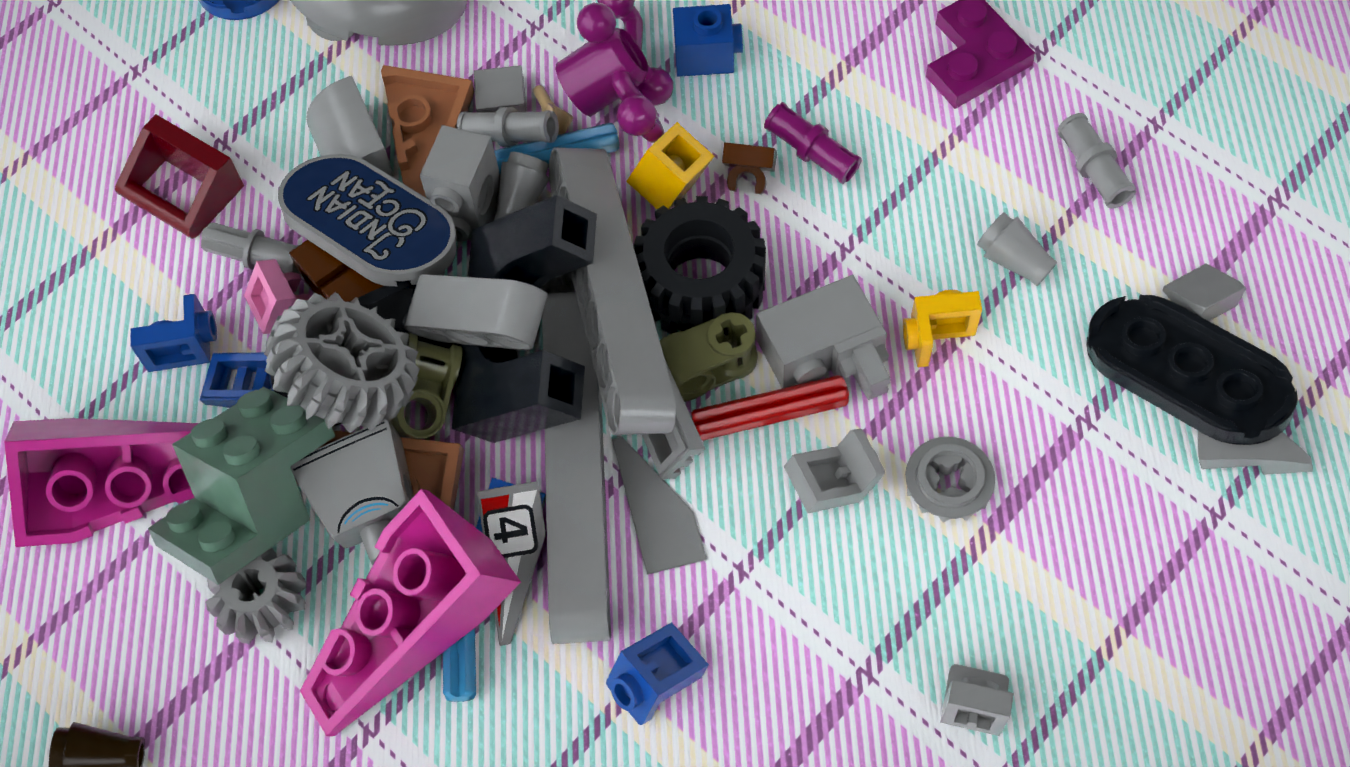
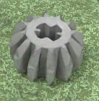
M270 548L219 585L207 579V587L214 596L206 601V607L213 617H218L216 626L225 635L236 633V637L240 642L248 645L257 633L265 642L273 643L274 628L280 624L284 629L293 630L294 622L289 617V612L306 610V602L299 595L306 588V581L300 572H295L296 564L293 559L285 554L277 557L273 548ZM265 588L263 593L260 595L259 590ZM253 594L254 600L249 601L251 595Z

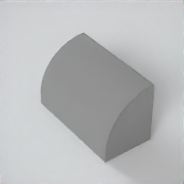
M352 75L338 80L323 89L311 102L306 116L308 128L320 156L332 154L355 156L394 177L384 145Z

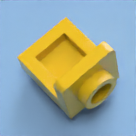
M944 290L935 295L914 297L911 318L903 319V339L905 349L914 350L917 367L929 366L933 340L976 335L982 313L979 291L962 293L958 290Z

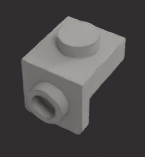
M862 429L850 430L836 447L794 454L784 465V469L807 513L859 503L885 474L877 453L872 448Z

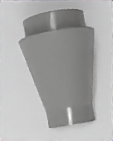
M510 152L508 161L502 162L497 212L494 221L537 202L550 180L546 175L549 167L548 163L527 154Z
M1004 212L991 224L977 243L986 252L983 257L1030 280L1036 286L1046 278L1058 263L1049 256L1018 216L1012 219Z

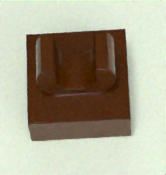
M724 142L722 163L725 166L734 167L727 177L728 189L737 192L739 177L742 174L751 173L756 178L755 194L762 195L767 185L766 177L762 170L775 172L776 149Z

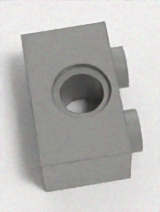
M442 125L422 168L420 178L426 198L430 200L432 205L442 207L452 217L455 224L457 241H471L473 229L494 221L497 212L500 173L491 136Z

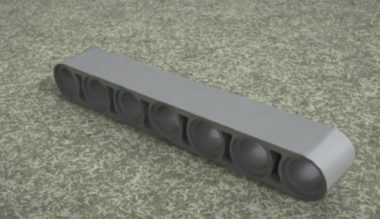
M554 147L549 160V183L552 196H561L597 214L593 264L571 271L609 430L613 435L671 433L676 418L675 395L608 154L605 149Z
M576 292L547 293L548 297L542 315L543 350L585 366L581 419L545 429L548 610L552 644L611 641L602 399Z

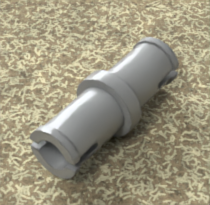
M501 107L496 112L463 111L458 116L456 128L491 136L492 142H497L502 147H510L518 142L544 141L553 143L558 136L559 123L554 111L517 112L513 107Z
M1076 113L1066 118L1058 127V135L1065 141L1077 159L1075 166L1081 176L1090 178L1108 208L1114 209L1128 203L1136 194V187L1129 181L1116 162L1117 154L1112 145L1102 142L1085 114Z

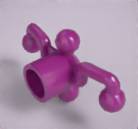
M597 0L598 3H590L580 10L576 21L578 31L588 42L556 63L555 69L561 86L572 103L589 117L620 98L622 102L618 107L617 122L622 131L629 135L642 136L647 141L655 143L664 134V129L657 116L655 106L664 104L671 97L673 80L667 71L662 68L650 67L642 52L643 21L640 13L634 6L635 0ZM616 19L623 21L624 29L615 28Z

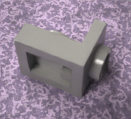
M958 664L952 665L948 674L940 723L1000 736L1011 715L1014 693L1008 692L1009 678L999 673Z

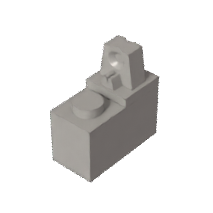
M854 275L756 313V340L781 388L819 380L826 372L831 370L834 376L840 375L846 378L853 375L868 400L888 392L890 376L883 362L888 361L889 357L885 348L887 332Z

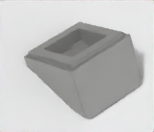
M1205 263L1163 287L1162 291L1172 302L1210 321L1236 307L1246 287L1240 281Z

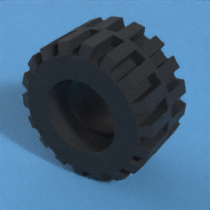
M696 196V202L687 203L685 198L674 200V208L668 209L663 205L655 211V221L646 219L641 225V236H636L633 247L654 322L660 320L661 330L668 334H672L675 330L685 331L715 319L721 314L730 312L740 313L750 320L753 318V309H759L763 300V291H765L766 246L764 238H760L759 226L755 221L748 222V213L740 207L732 211L729 209V201L720 198L714 204L708 202V196ZM693 259H710L725 267L719 274L704 279L688 278L675 271L679 265ZM728 327L724 328L725 336L728 335Z

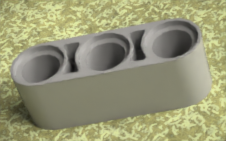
M424 274L418 278L404 329L420 337L438 342L531 350L534 346L548 295L533 285L515 280Z

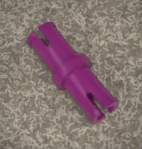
M784 102L777 104L765 120L764 128L797 150V157L804 162L813 161L838 179L841 184H845V182H848L853 177L862 162L860 156L853 154L829 137V130L820 123L815 126L791 110Z

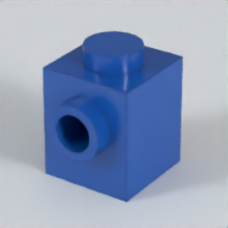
M731 4L673 8L677 77L734 73V53H743L741 23L732 24Z

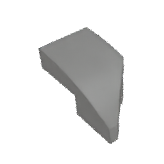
M1198 431V457L1201 469L1260 466L1263 475L1313 472L1311 457L1284 432L1262 443L1235 445L1215 440Z

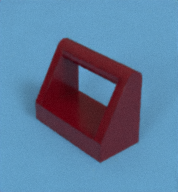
M155 114L142 128L115 185V192L189 238L194 239L201 234L203 229L244 187V184L229 156ZM165 161L202 182L188 213L142 186Z

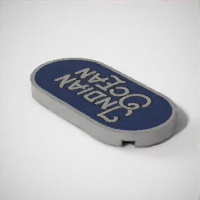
M343 154L312 158L292 169L279 186L278 201L287 225L374 283L383 286H397L396 281L411 280V285H416L420 275H440L451 265L455 258L457 236L454 221L449 213L440 206L432 205L426 197L361 158Z

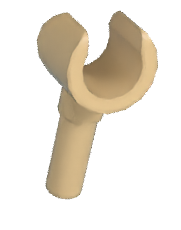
M537 85L533 89V93L542 107L541 110L543 112L546 110L554 111L559 123L558 135L566 133L573 120V116L557 107L551 101L545 88L542 85Z

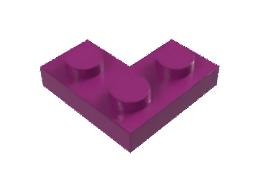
M958 0L938 11L936 25L955 44L957 49L928 64L926 78L954 109L1033 65L1035 52L985 0Z

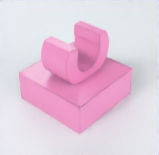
M276 259L256 261L244 294L263 334L271 333V329L278 316H281L285 309L288 310L297 299L309 300L311 297L310 294H293V292L297 291L302 278L300 274L294 272L283 274Z

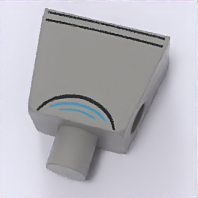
M387 418L383 419L381 424L377 425L372 431L365 427L314 450L291 466L296 482L332 539L343 548H350L363 542L372 565L380 552L374 546L383 529L414 497L401 437Z

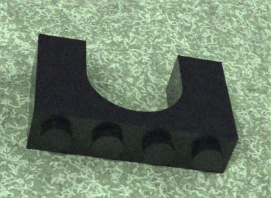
M554 195L475 228L472 231L468 277L515 280L540 289L546 282L557 276L593 264L597 214L561 196ZM460 344L462 347V360L456 381L452 430L496 443L581 419L584 365L545 350L518 358L517 349Z

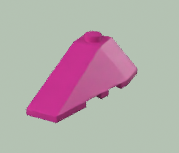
M83 418L13 421L4 443L15 547L75 543L93 536V533L122 521L126 524L142 518L145 512L172 502L182 503L194 498L172 444L191 433L193 427L198 423Z
M420 489L383 529L374 546L380 552L366 579H357L350 593V596L355 598V601L341 628L330 631L300 689L303 698L326 736L337 735L481 624L521 583L492 540L428 490Z

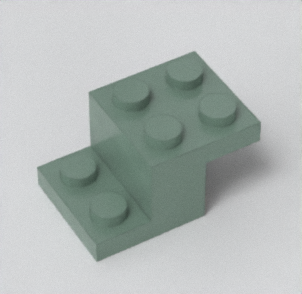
M265 387L244 394L239 398L237 404L213 419L198 423L193 427L191 433L172 444L194 498L187 503L175 506L167 513L166 517L148 528L155 546L217 585L310 521L291 466L335 437L333 428L328 429L323 418L313 416L306 420V410L300 405L287 406L288 398Z

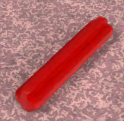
M836 375L694 409L691 412V418L703 441L844 407L849 402V391L843 376Z

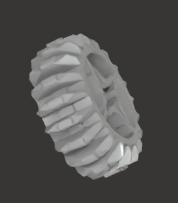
M336 292L328 299L314 293L309 300L297 299L288 310L285 309L283 314L278 316L271 329L264 353L267 356L265 372L274 376L273 390L288 393L287 406L300 405L306 410V420L313 416L323 418L328 429L337 423H342L349 433H352L360 425L372 431L377 425L381 424L383 419L387 418L390 422L392 418H395L402 406L405 407L413 395L412 389L417 382L420 368L415 362L418 352L407 346L409 334L395 331V319H383L377 314V306L369 310L360 305L357 297L351 302H345Z

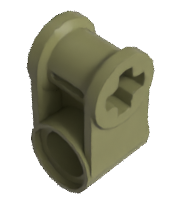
M730 312L721 314L715 319L685 331L672 333L660 340L664 358L684 402L697 399L712 389L746 377L752 373L758 360L754 324L748 317L740 313ZM728 327V335L724 336V328ZM741 357L742 364L738 365L737 359Z
M408 332L407 346L418 352L415 362L420 368L417 382L412 389L414 393L408 403L410 401L421 403L426 408L428 417L425 426L421 430H415L406 423L404 418L405 407L402 406L397 416L390 420V423L402 438L424 439L435 435L445 422L451 392L461 365L462 347L452 344L449 348L422 342L418 340V335Z

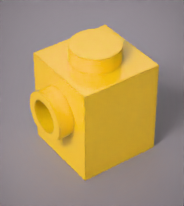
M676 122L648 148L626 182L656 209L663 205L670 209L674 206V200L681 199L692 188L715 156Z

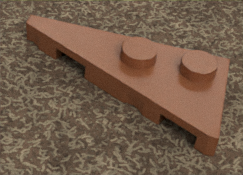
M383 65L381 74L386 90L388 112L392 123V133L403 184L426 197L420 178L422 168L441 126L456 128L459 114L463 111H468L475 92L473 83L469 79Z

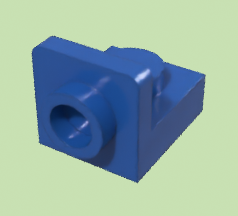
M195 294L183 296L184 320H162L154 322L149 326L130 328V347L147 372L210 363V342L217 340L216 321L212 311H205Z
M671 622L622 650L606 680V685L610 689L615 702L623 710L628 711L639 725H643L652 719L661 702L702 678L709 664Z

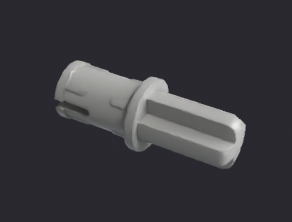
M214 222L209 223L202 231L201 248L206 252L241 261L245 268L251 270L254 269L256 261L276 259L283 273H298L289 252L299 245L296 246L265 237L264 232L258 229L250 233Z

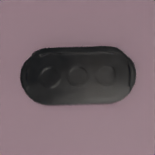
M1140 295L1139 300L1131 299L1125 301L1126 296L1112 299L1102 305L1091 318L1086 347L1088 356L1095 368L1109 380L1201 433L1224 443L1252 445L1278 436L1291 422L1298 398L1297 390L1295 392V388L1291 383L1293 377L1288 368L1273 355L1182 306L1155 295Z

